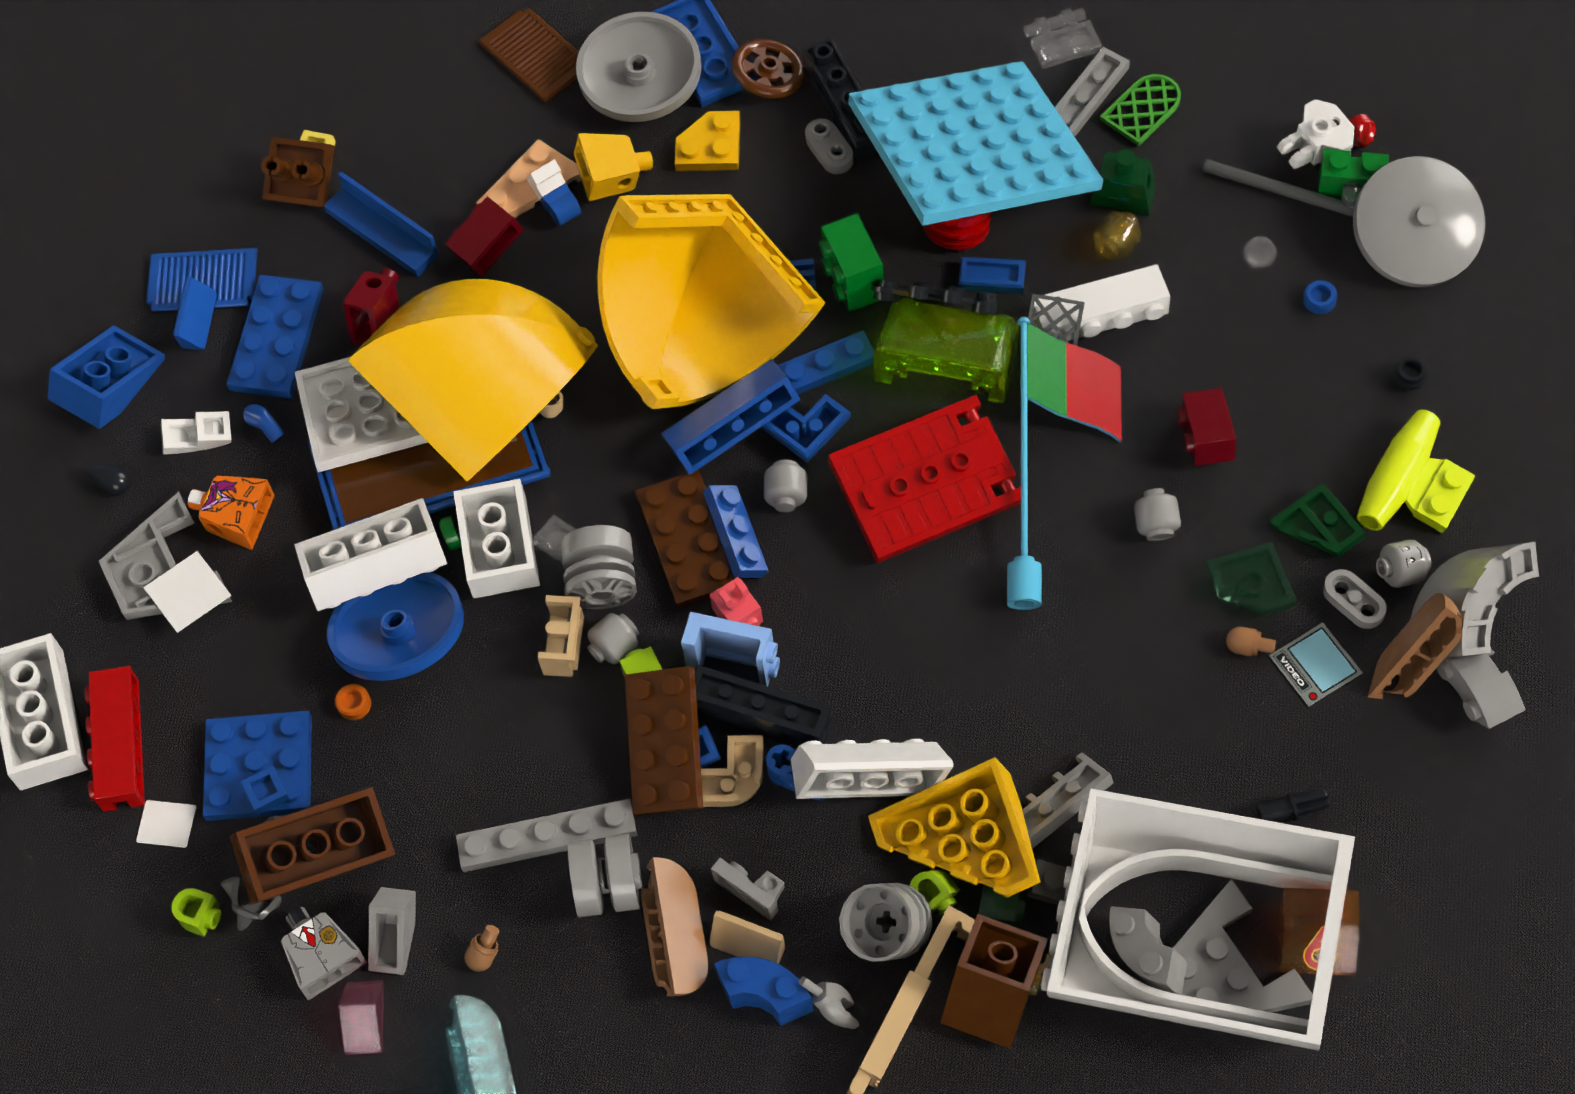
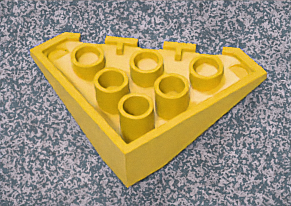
M996 757L868 816L877 846L887 852H900L907 855L911 861L932 869L936 866L947 870L953 877L974 885L981 883L994 888L993 891L1005 897H1010L1041 883L1015 785L1009 771Z

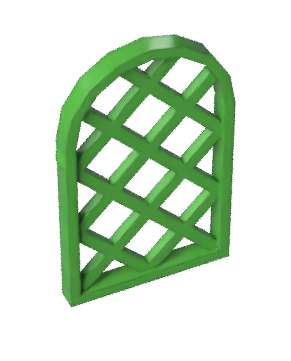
M1151 74L1143 76L1100 116V121L1137 146H1140L1180 105L1181 91L1179 85L1172 78L1165 75ZM1149 81H1161V86L1150 87ZM1143 83H1145L1146 87L1137 88ZM1166 90H1175L1178 97L1167 98ZM1162 91L1163 99H1151V92ZM1146 92L1147 100H1136L1135 93ZM1131 94L1132 101H1124ZM1164 103V111L1153 112L1152 104ZM1168 103H1174V105L1170 109H1168ZM1136 105H1148L1149 112L1137 113ZM1121 106H1132L1133 113L1122 114ZM1117 108V115H1110ZM1162 116V117L1154 124V117ZM1150 117V125L1139 126L1138 118ZM1134 118L1135 126L1123 127L1122 119ZM1118 119L1119 125H1117L1111 120ZM1141 130H1148L1142 137H1140ZM1127 131H1135L1136 137Z

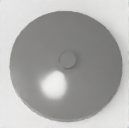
M633 12L606 21L587 37L578 53L576 74L583 96L598 112L620 121L643 122L663 117L683 105L698 85L702 65L698 44L692 33L682 23L659 13Z
M1413 156L1388 163L1367 180L1355 202L1353 230L1362 255L1382 276L1404 286L1431 287L1449 281L1471 264L1483 242L1485 215L1477 191L1459 170L1438 159Z

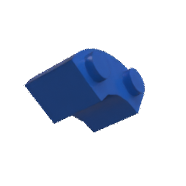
M735 957L714 963L718 979L732 1009L743 1006L762 1008L772 1014L780 1026L814 1011L812 997L808 990L799 984V979L792 972L775 962L756 957Z

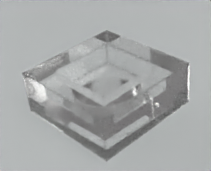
M553 514L533 538L534 545L562 562L560 543L565 535L576 529Z

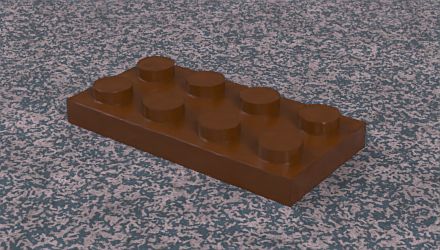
M699 469L691 475L686 473L635 490L677 609L710 599L709 595L735 579L703 495L706 487Z
M685 666L626 674L625 687L633 815L642 816L703 809L695 668Z

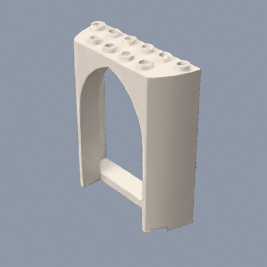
M1090 789L1088 801L1082 800L1079 808L1078 822L1083 823L1081 834L1074 833L1071 846V855H1073L1071 867L1067 866L1063 885L1066 888L1064 900H1060L1056 915V922H1058L1057 934H1052L1049 947V956H1051L1050 967L1044 970L1041 990L1047 991L1049 998L1319 1051L1355 836ZM1169 870L1200 872L1328 896L1329 903L1309 1020L1170 993L1148 986L1122 971L1107 957L1096 942L1089 928L1086 916L1105 894L1118 885L1144 874Z

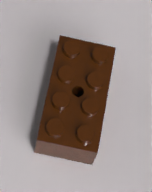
M373 787L235 832L229 836L251 905L396 855ZM306 841H312L315 844L316 849L313 854L307 850Z

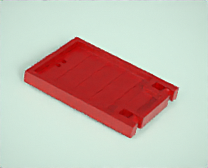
M977 395L828 455L827 461L876 563L885 561L1021 504V487L1016 489L1012 482L1016 477V473L988 417L980 418L977 411L980 410L981 403ZM965 417L968 424L961 427L958 419ZM1000 487L1003 494L996 497L993 489Z

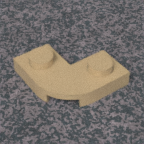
M763 735L728 736L727 768L701 769L703 807L736 806L748 801L756 794L763 780Z

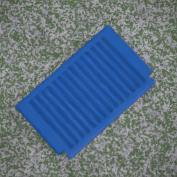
M242 248L150 254L146 303L152 305V312L178 310L185 278L189 276L216 291L217 297L214 308L249 306L248 300L253 299L255 292L258 249Z

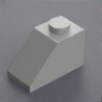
M381 887L369 905L368 971L404 975L415 928L416 891Z

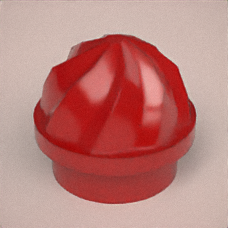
M1365 114L1356 115L1348 119L1354 126L1353 146L1358 148L1369 146L1374 141L1377 129L1375 122L1370 120L1369 116Z

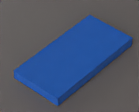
M677 0L651 11L679 21L694 36L698 44L702 67L700 79L693 94L702 108L744 90L735 79L731 69L732 57L739 46L711 0ZM754 72L747 74L751 79L757 81Z

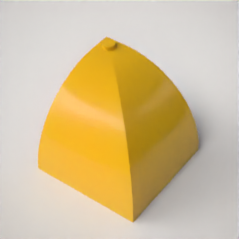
M731 194L619 196L612 209L604 231L598 262L597 277L600 314L615 360L631 385L642 397V401L651 409L689 405L725 391L770 359L773 360L804 331L826 303Z
M465 279L434 286L408 300L348 361L466 481H469L557 395L585 364L598 347V344L595 342L593 334L587 328L580 327L565 311L531 290L503 281Z

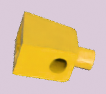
M578 134L573 154L588 201L632 191L636 188L640 171H649L653 168L651 152L635 153L631 140L626 135Z

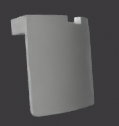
M1528 542L1473 549L1448 559L1438 567L1424 584L1415 602L1411 618L1431 596L1436 593H1442L1457 606L1461 614L1463 626L1462 637L1459 643L1447 657L1491 653V630L1498 610L1495 607L1497 601L1502 595L1508 594L1521 582L1539 577L1536 543Z

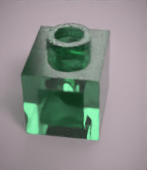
M983 885L978 914L1015 927L1016 922L1023 923L1026 901L1020 900L1021 892L1005 897L993 891L994 888Z

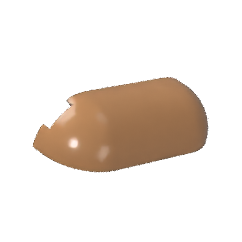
M1436 593L1431 596L1387 646L1377 661L1368 694L1369 698L1383 699V692L1404 694L1405 698L1412 695L1456 647L1462 637L1463 626L1461 614L1451 599L1442 593ZM1399 675L1400 679L1397 686L1393 690L1384 691L1383 689L1386 686L1391 685L1393 677Z
M653 857L646 867L651 871L648 888H642L641 891L653 976L657 987H664L667 991V996H683L697 990L704 983L708 974V958L697 892L692 878L679 864L666 858Z

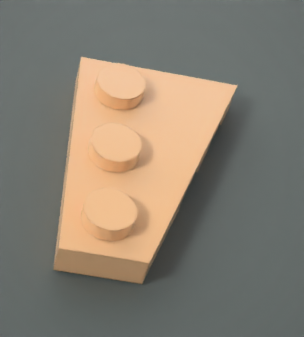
M538 139L476 203L477 205L482 203L488 196L511 216L516 218L534 208L535 202L539 201L527 181L530 173L555 159L561 169L562 177L566 184H569L574 180L577 182L582 180L578 166L575 162Z

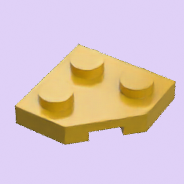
M708 111L677 136L675 145L676 171L739 170L740 111Z

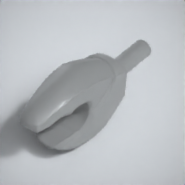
M804 976L800 978L799 984L813 993L812 1003L819 1008L825 1019L834 1025L844 1028L856 1029L859 1027V1022L850 1012L845 1010L852 1007L854 1001L844 987L832 982H821L816 985Z

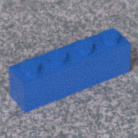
M770 359L661 434L689 475H691L801 399L784 372Z

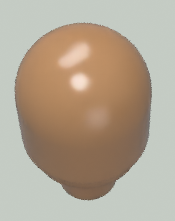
M1239 626L1229 631L1226 637V644L1233 653L1252 657V655L1257 656L1258 651L1274 654L1276 640L1262 638V632L1257 631V629Z
M487 925L483 934H477L472 938L464 956L465 963L471 970L481 972L491 966L498 952L496 938L499 934V929L497 927Z

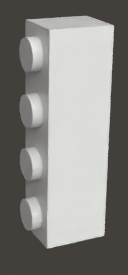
M1158 264L1045 294L1046 296H1058L1085 302L1078 338L1084 336L1094 337L1102 331L1113 328L1123 329L1132 323L1146 319H1159L1169 313L1170 294ZM1038 298L1044 308L1053 302L1052 300ZM1034 302L1032 316L1041 311L1036 302ZM1061 302L1067 311L1077 305ZM1058 304L1047 311L1053 321L1064 314ZM1079 309L1070 314L1075 323L1077 322ZM1044 314L1034 320L1040 330L1050 324ZM1067 317L1056 324L1063 334L1073 327ZM1053 327L1045 332L1056 339L1060 337ZM1075 331L1066 337L1068 342L1074 339Z

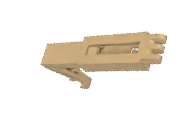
M948 905L914 972L909 971L846 1094H863L867 1085L877 1088L931 983L928 977L953 930L957 931L956 937L967 942L975 921L973 918ZM1046 954L1044 957V963L1039 965L1037 974L1044 973L1045 968L1050 967L1051 956L1049 954Z

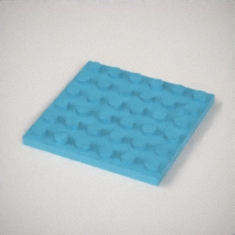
M1023 61L849 93V106L922 226L1102 189L1103 178Z

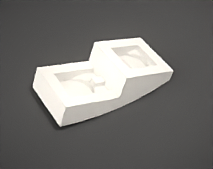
M229 411L196 412L195 419H161L163 454L196 452L230 444L232 439Z

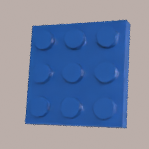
M309 711L206 719L203 817L206 821L287 815L311 807L312 716ZM273 765L289 800L257 815L240 781Z

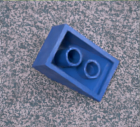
M113 325L50 369L48 400L100 429L123 412L165 360V354Z

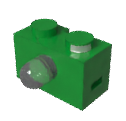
M1323 149L1319 169L1318 193L1340 199L1347 208H1354L1358 194L1367 180L1389 163V154L1362 152L1361 157H1351L1350 151Z

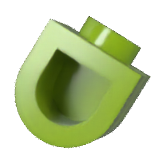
M939 869L921 872L910 883V886L914 887L925 897L931 909V914L936 911L939 915L944 914L948 905L953 907L957 903L954 896L961 891L951 877Z
M189 888L179 892L173 899L172 913L184 929L205 937L208 928L215 929L221 918V909H218L220 904L212 894Z

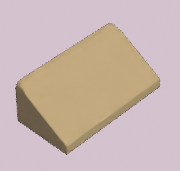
M720 910L714 914L710 935L711 947L736 957H756L779 964L786 948L782 934Z

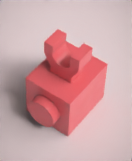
M739 577L709 595L712 610L718 618L760 626L763 622L760 605Z

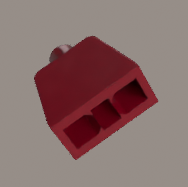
M384 268L380 274L370 271L363 272L344 299L343 307L351 343L363 345L399 309L400 305L396 288L399 276L395 271Z

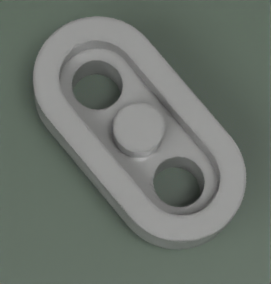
M816 119L810 122L805 129L806 143L821 165L832 174L847 172L853 165V150L837 127L827 119ZM835 152L842 153L840 155H833Z
M1338 569L1329 573L1323 587L1325 598L1358 627L1372 629L1379 626L1384 620L1386 613L1384 599L1351 571ZM1343 588L1347 593L1339 594L1335 589ZM1369 610L1373 615L1364 616L1361 611Z

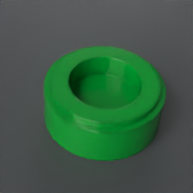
M450 515L440 519L439 526L448 548L452 551L461 548L460 532L453 517Z

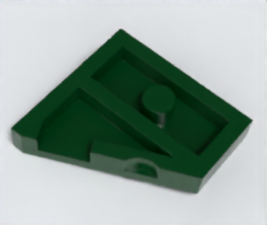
M1324 483L1318 485L1270 520V526L1274 530L1336 557L1341 556L1366 538L1365 531Z

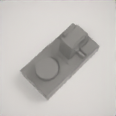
M721 858L717 860L711 868L714 881L771 921L778 912L777 900L785 887L784 882L774 874L766 871L752 883L747 877L748 872L738 863L731 861L728 864Z

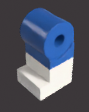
M554 159L530 173L527 181L555 224L561 226L579 216L581 208L562 177L561 169Z

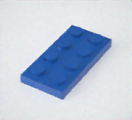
M259 275L227 381L229 391L292 399L297 383L294 372L301 370L324 290L321 282Z

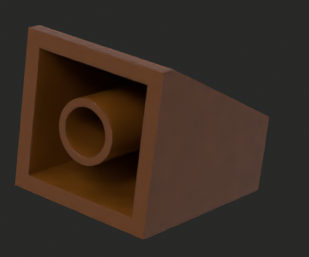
M977 914L957 964L940 1023L1011 1049L1048 939Z

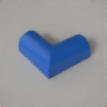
M824 394L804 416L792 407H789L760 428L808 463L850 419L851 412L827 394Z

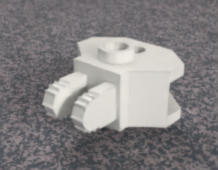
M1315 99L1305 104L1302 123L1298 125L1297 131L1282 139L1277 148L1282 155L1292 152L1297 148L1300 149L1288 161L1294 169L1300 168V166L1309 162L1314 166L1317 163H1321L1323 149L1350 151L1351 154L1354 126L1336 104ZM1333 119L1339 121L1340 124L1337 126Z

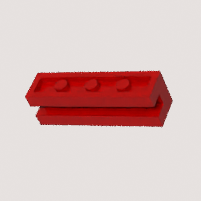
M130 666L89 672V685L85 686L84 692L86 703L90 706V716L86 717V730L88 736L91 737L92 748L87 749L88 765L90 769H93V780L88 782L90 799L95 801L103 812L117 810V803L127 801L131 808L144 806L139 679Z

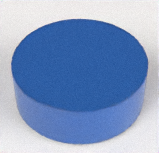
M1316 280L1309 283L1305 288L1303 296L1305 307L1315 314H1326L1333 310L1337 301V290L1334 285L1324 280Z

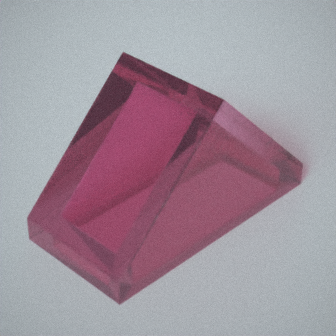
M383 980L347 982L339 1003V1014L346 1055L382 1053Z

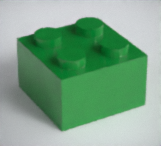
M858 213L822 226V240L818 241L823 256L820 259V263L825 276H831L834 281L832 288L837 301H843L848 312L880 301L873 299L874 291L871 290V286L878 285L879 279H884L883 263Z

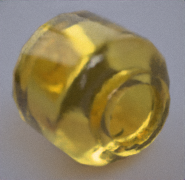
M1119 211L1110 212L1093 233L1095 249L1100 255L1109 260L1126 258L1139 243L1142 236L1137 218L1129 212L1122 213Z

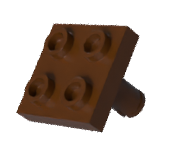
M271 136L269 155L261 163V169L266 174L262 199L324 208L328 199L335 146Z

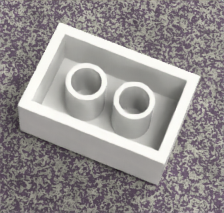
M515 479L453 491L466 579L473 599L540 586L527 501L521 480Z

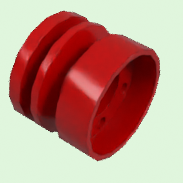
M991 212L924 225L923 228L927 237L938 246L950 250L970 249L982 243L989 234Z

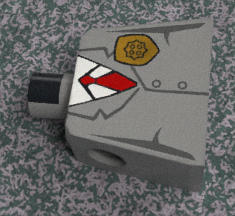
M299 907L286 916V921L293 931L285 935L281 939V943L296 982L308 1001L367 963L359 948L325 912L311 919L306 909Z

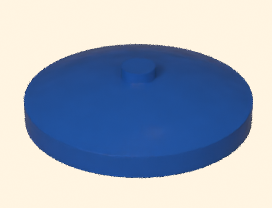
M432 572L421 573L406 579L400 584L388 585L375 590L367 596H358L338 605L334 609L328 623V645L336 662L346 672L356 677L374 681L404 678L430 667L452 648L462 631L464 610L456 589L448 580Z

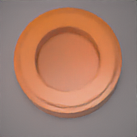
M349 684L342 687L336 694L335 706L343 718L358 720L369 712L371 698L363 686Z

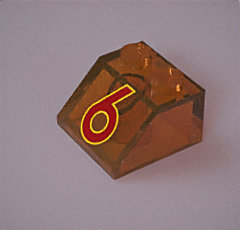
M1283 889L1280 900V972L1287 973L1295 968L1298 973L1317 974L1331 890ZM1346 890L1332 975H1356L1360 927L1359 891Z

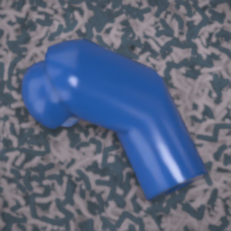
M253 404L244 409L243 417L245 422L252 427L262 430L271 443L285 434L266 408Z

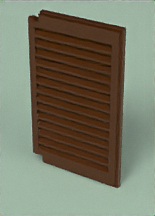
M527 8L524 12L518 10L478 41V44L544 103H547L578 79L576 62L579 51L531 8Z

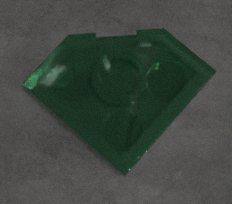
M1272 541L1206 561V569L1218 597L1261 616L1296 606L1297 599Z

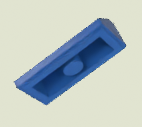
M189 276L185 278L173 336L182 348L204 350L217 293L209 286Z

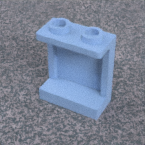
M690 612L681 641L686 666L694 667L696 672L698 665L703 666L706 656L757 667L760 684L767 687L770 677L776 678L780 658L776 657L778 643L773 642L772 629Z

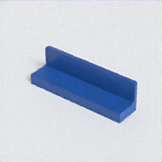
M343 172L337 175L342 188L324 205L326 213L416 277H419L439 257L433 235Z

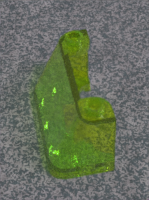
M902 298L899 302L892 303L873 355L875 381L891 384L893 375L900 373V378L907 379L908 371L972 381V390L978 391L979 386H981L989 393L988 401L1004 404L1020 338V326L1014 318L1005 314L991 315Z

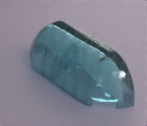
M467 995L454 996L449 1004V1007L454 1009L452 1027H446V1038L458 1094H516L503 1031L496 1013L489 1005L478 998Z

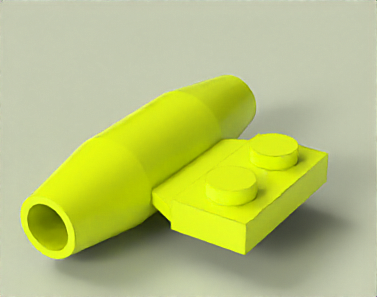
M1417 410L1392 439L1368 481L1357 514L1358 522L1365 528L1372 531H1380L1403 503L1412 512L1413 517L1435 530L1443 533L1448 527L1475 475L1446 458L1445 460L1429 458L1440 427V420L1434 413L1427 410Z

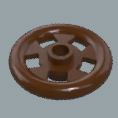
M755 39L748 41L737 48L731 61L732 73L737 82L746 91L758 97L780 99L790 96L800 88L804 80V65L800 57L790 47L775 40ZM765 52L775 53L779 55V57L776 58L771 55H766ZM750 54L757 57L754 63L747 61L745 58ZM783 65L791 66L792 73H784ZM754 72L757 81L751 79L747 74ZM780 80L783 85L772 86L771 84Z

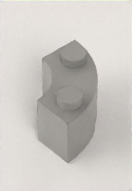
M1492 649L1491 653L1446 657L1436 669L1442 679L1447 680L1459 693L1463 700L1464 711L1470 720L1476 721L1490 729L1525 711L1523 701L1508 671L1500 673L1489 657L1495 653Z
M1111 906L1110 932L1114 946L1121 959L1149 986L1182 995L1188 962L1173 948L1163 945L1160 939V924L1145 909Z

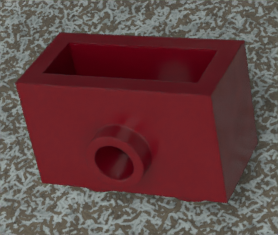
M487 196L482 203L474 207L467 220L452 232L450 239L445 245L456 257L479 276L483 277L524 229L513 216Z
M1223 388L1182 393V407L1177 408V421L1180 428L1185 427L1186 433L1183 434L1184 448L1186 453H1192L1195 466L1235 460L1237 438Z

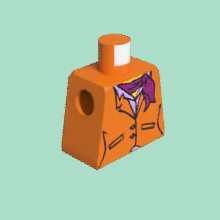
M216 476L208 492L196 489L190 492L188 508L200 511L199 519L208 532L253 550L275 495L266 479Z

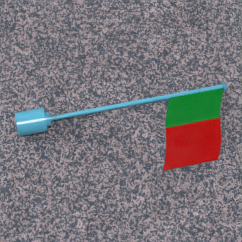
M1021 317L1017 321V324L1021 327V556L1015 557L1014 561L1007 564V606L1017 610H1032L1042 605V565L1035 561L1034 557L1028 556L1027 399L1058 416L1096 428L1121 442V367L1096 352L1058 340L1030 325V320L1027 317Z

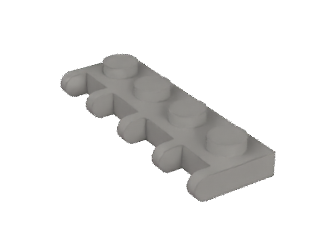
M1081 752L1075 757L1079 764L1065 776L1058 771L1051 777L1055 784L1040 796L1036 797L1030 793L1025 797L1028 805L1022 810L1032 849L1079 812L1081 801H1088L1090 789L1105 791L1114 783L1111 774Z

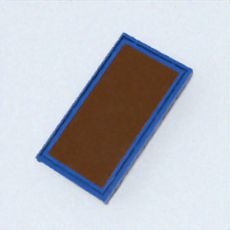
M532 420L469 481H466L429 443L318 472L315 465L333 530L421 498L425 502L428 513L432 514L456 506L453 491L520 479L522 485L548 478L551 472L550 468L547 467ZM308 441V445L314 462L310 441Z

